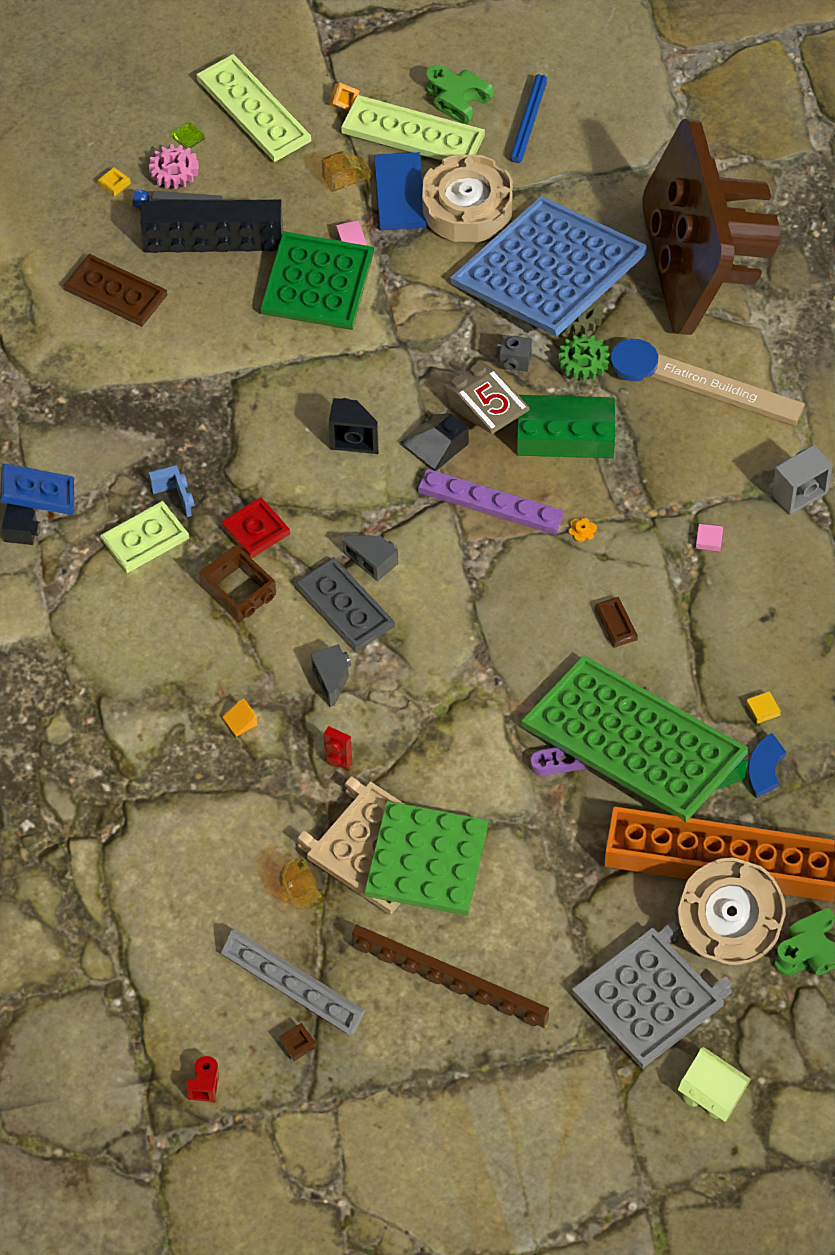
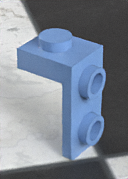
M177 465L150 472V487L153 494L177 488L186 516H192L191 507H194V500L191 492L186 493L185 488L188 487L184 473H179Z

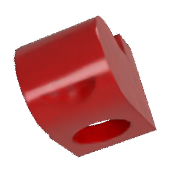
M203 1056L194 1065L196 1079H188L186 1087L188 1100L215 1103L219 1081L218 1063L211 1056Z

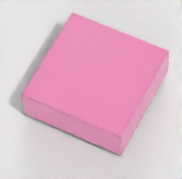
M699 524L696 549L720 552L723 527Z

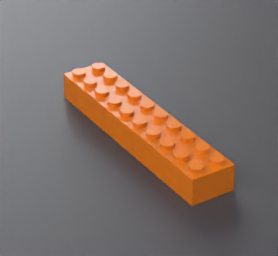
M613 807L605 854V867L688 880L699 868L722 858H737L759 865L767 870L777 882L782 894L835 902V840L693 818L684 822L679 817L673 815Z

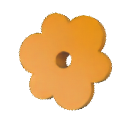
M588 518L574 519L570 523L569 534L574 536L577 542H583L586 539L591 540L594 537L593 533L596 532L597 526L595 523L589 522Z

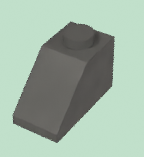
M345 536L342 539L343 553L376 581H379L398 565L397 547L391 541L387 542L381 536Z
M339 644L311 654L312 669L330 707L336 704L349 678L348 667L351 666L348 653H343Z

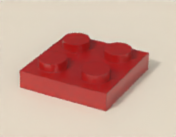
M262 497L221 521L222 528L250 558L255 557L290 535V528Z

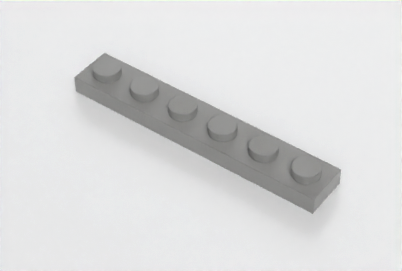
M234 929L230 932L221 954L347 1034L352 1035L356 1032L366 1010L239 930Z

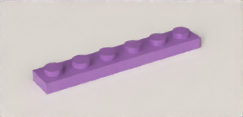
M430 469L426 470L418 487V493L556 535L564 517V510Z

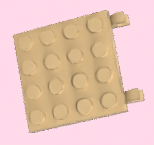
M351 776L345 783L347 787L345 793L356 799L319 841L303 831L298 837L300 842L298 848L308 853L307 859L391 915L401 903L365 897V888L387 801L404 803L371 781L365 787Z

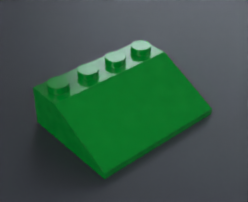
M519 395L529 406L530 410L518 417L517 456L614 459L615 397Z

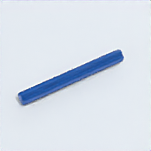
M537 74L535 76L511 150L510 160L512 162L520 163L523 159L547 84V77L545 75Z

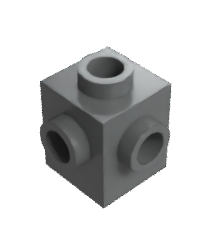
M504 335L503 342L497 345L496 358H500V368L528 372L532 355V339Z

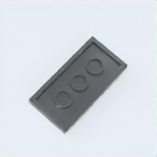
M334 557L295 582V588L355 652H358L395 627V621Z

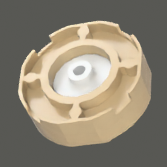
M457 154L442 159V164L434 170L430 168L423 179L422 205L427 225L438 235L453 242H482L497 235L508 225L512 218V178L507 170L503 171L495 165V160L486 156Z
M737 858L718 859L699 868L686 882L678 907L681 931L690 947L702 958L728 967L747 965L765 956L777 943L786 915L785 900L773 876L763 867ZM728 909H735L737 914L729 916L727 914Z

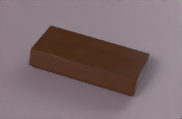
M619 596L595 605V609L614 648L638 640V635Z

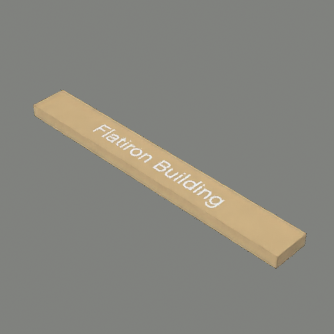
M658 354V368L650 376L794 426L797 425L805 407V403Z

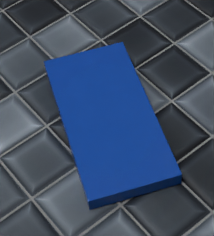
M420 152L374 155L380 231L426 228V218L423 214L422 205L423 182Z

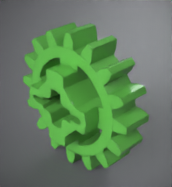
M583 334L580 339L574 335L573 341L566 339L565 346H560L558 358L560 369L565 370L566 376L573 374L574 380H577L578 377H582L583 382H586L587 377L595 380L596 374L603 376L604 370L609 368V347L603 346L602 339L595 341L594 335L590 339L586 338V334Z

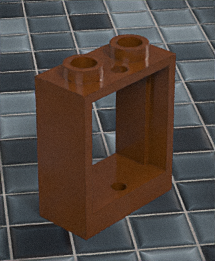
M237 544L199 571L200 586L237 622L252 616L256 609L264 603L267 604L272 601L276 595L275 580ZM238 568L242 569L261 587L239 604L235 603L217 585Z

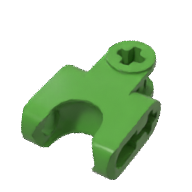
M434 65L427 70L428 82L426 83V90L435 97V106L441 112L462 124H468L473 118L472 106L467 101L475 100L486 104L494 97L492 85L470 71L462 70L456 75L442 65Z
M830 908L823 909L801 919L789 928L788 933L791 938L780 943L777 949L774 965L779 973L791 976L811 967L818 976L835 969V942L828 940L824 935L826 931L832 929L835 921V914Z

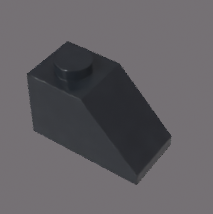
M7 503L1 528L4 542L33 545L35 536L40 534L41 527L40 521H37L35 510L30 507Z

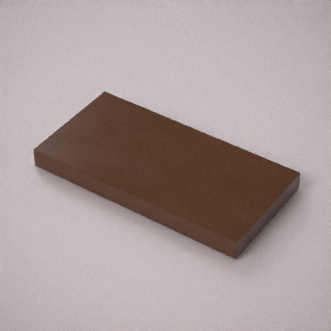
M92 254L87 255L63 285L65 291L143 327L168 295L166 289Z

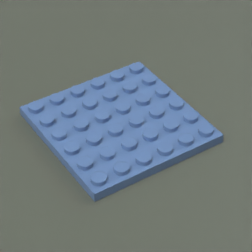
M541 196L452 275L450 279L452 285L557 337L646 255L648 250L647 245Z

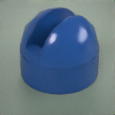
M136 189L133 197V207L141 208V201H150V194L145 190Z

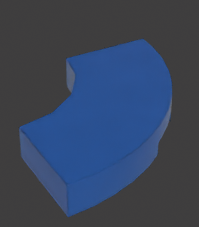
M773 733L765 737L756 746L750 758L748 777L750 787L756 798L777 788L779 785L775 775V768L778 762L786 757V751Z

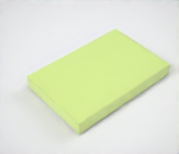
M163 501L100 535L101 541L126 573L189 539V533Z

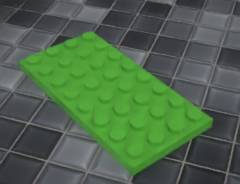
M585 655L580 658L521 721L522 727L672 815L679 817L684 822L690 819L748 754V747Z

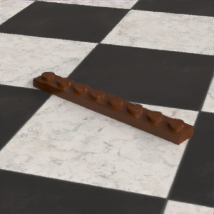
M357 924L352 931V945L363 953H372L386 963L393 962L402 966L409 973H418L425 976L434 984L441 983L448 986L457 994L469 995L480 1004H489L498 1008L506 1015H515L522 1018L524 1022L531 1026L538 1025L545 1028L549 1020V1007Z

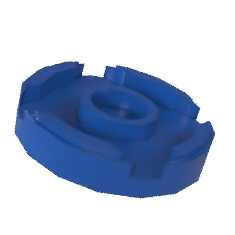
M642 339L624 340L613 349L611 366L620 378L628 381H641L647 376H652L657 370L658 353L655 347Z

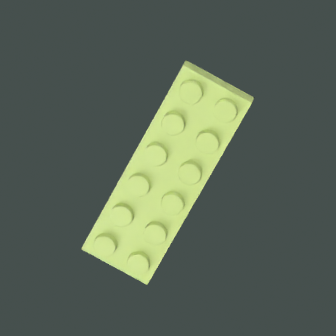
M234 54L197 74V81L274 162L311 142V135Z
M357 95L341 127L343 134L408 152H420V155L441 161L444 158L457 154L476 155L485 136L484 129Z

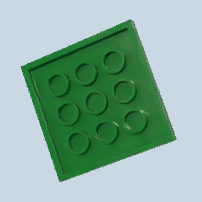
M283 231L262 303L261 314L353 330L374 255V247Z

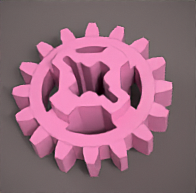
M171 144L170 149H166L163 146L161 153L155 151V157H150L149 171L152 180H157V185L165 183L166 189L170 185L177 189L179 184L186 187V181L193 182V176H198V160L195 153L191 154L190 148L183 150L182 145L174 148V145Z

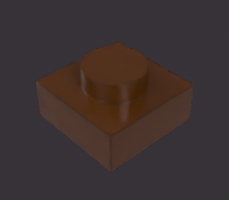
M302 1023L279 1036V1042L293 1061L317 1048L316 1042Z

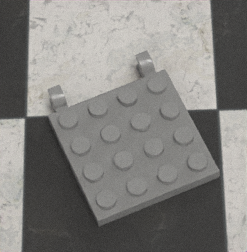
M673 921L659 933L654 928H651L572 989V994L642 1069L723 1007L724 1001L722 999L732 993L730 987L733 986V983L726 976L711 988L669 945L679 938L677 934L679 927Z

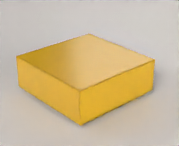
M113 167L98 179V185L115 197L130 185V178Z
M770 691L749 698L746 701V705L756 724L780 716L781 711Z

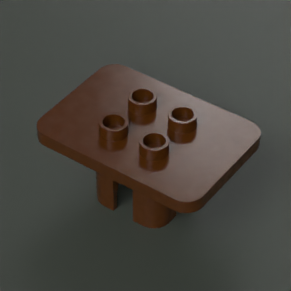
M683 119L679 123L644 189L642 198L644 218L671 327L675 334L692 335L723 283L755 285L762 275L761 269L733 264L734 255L772 258L780 239V226L777 215L746 212L742 208L727 207L726 202L748 199L769 201L771 199L769 186L765 181L719 177L715 159L710 156L703 125L699 120Z

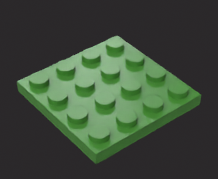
M387 801L365 888V897L468 916L489 820Z

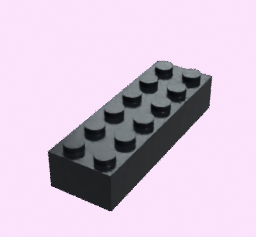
M281 199L141 201L140 224L144 253L278 251L283 234Z

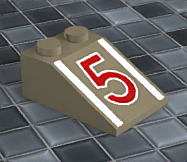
M483 362L475 364L471 369L454 377L444 385L450 408L490 434L495 433L530 410L529 406L498 372Z

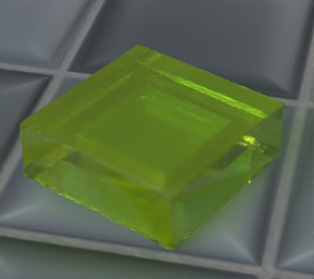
M188 122L172 133L173 139L182 145L184 149H191L205 140L204 133L191 122Z

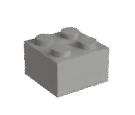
M816 445L808 449H802L796 456L789 460H783L776 466L772 496L789 515L793 514L829 492L833 464Z

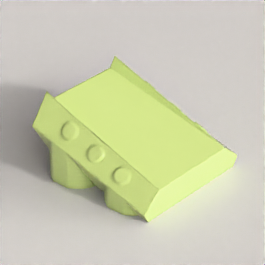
M702 1047L682 1079L678 1090L683 1093V1100L686 1104L692 1107L701 1105L707 1109L711 1117L726 1122L749 1084L750 1078Z

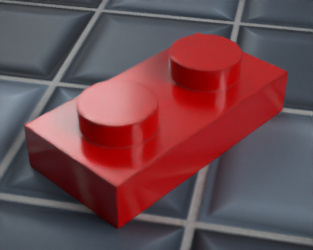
M328 726L323 733L325 760L334 767H342L348 770L352 764L351 736Z

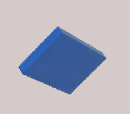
M2 464L0 502L73 515L74 477Z

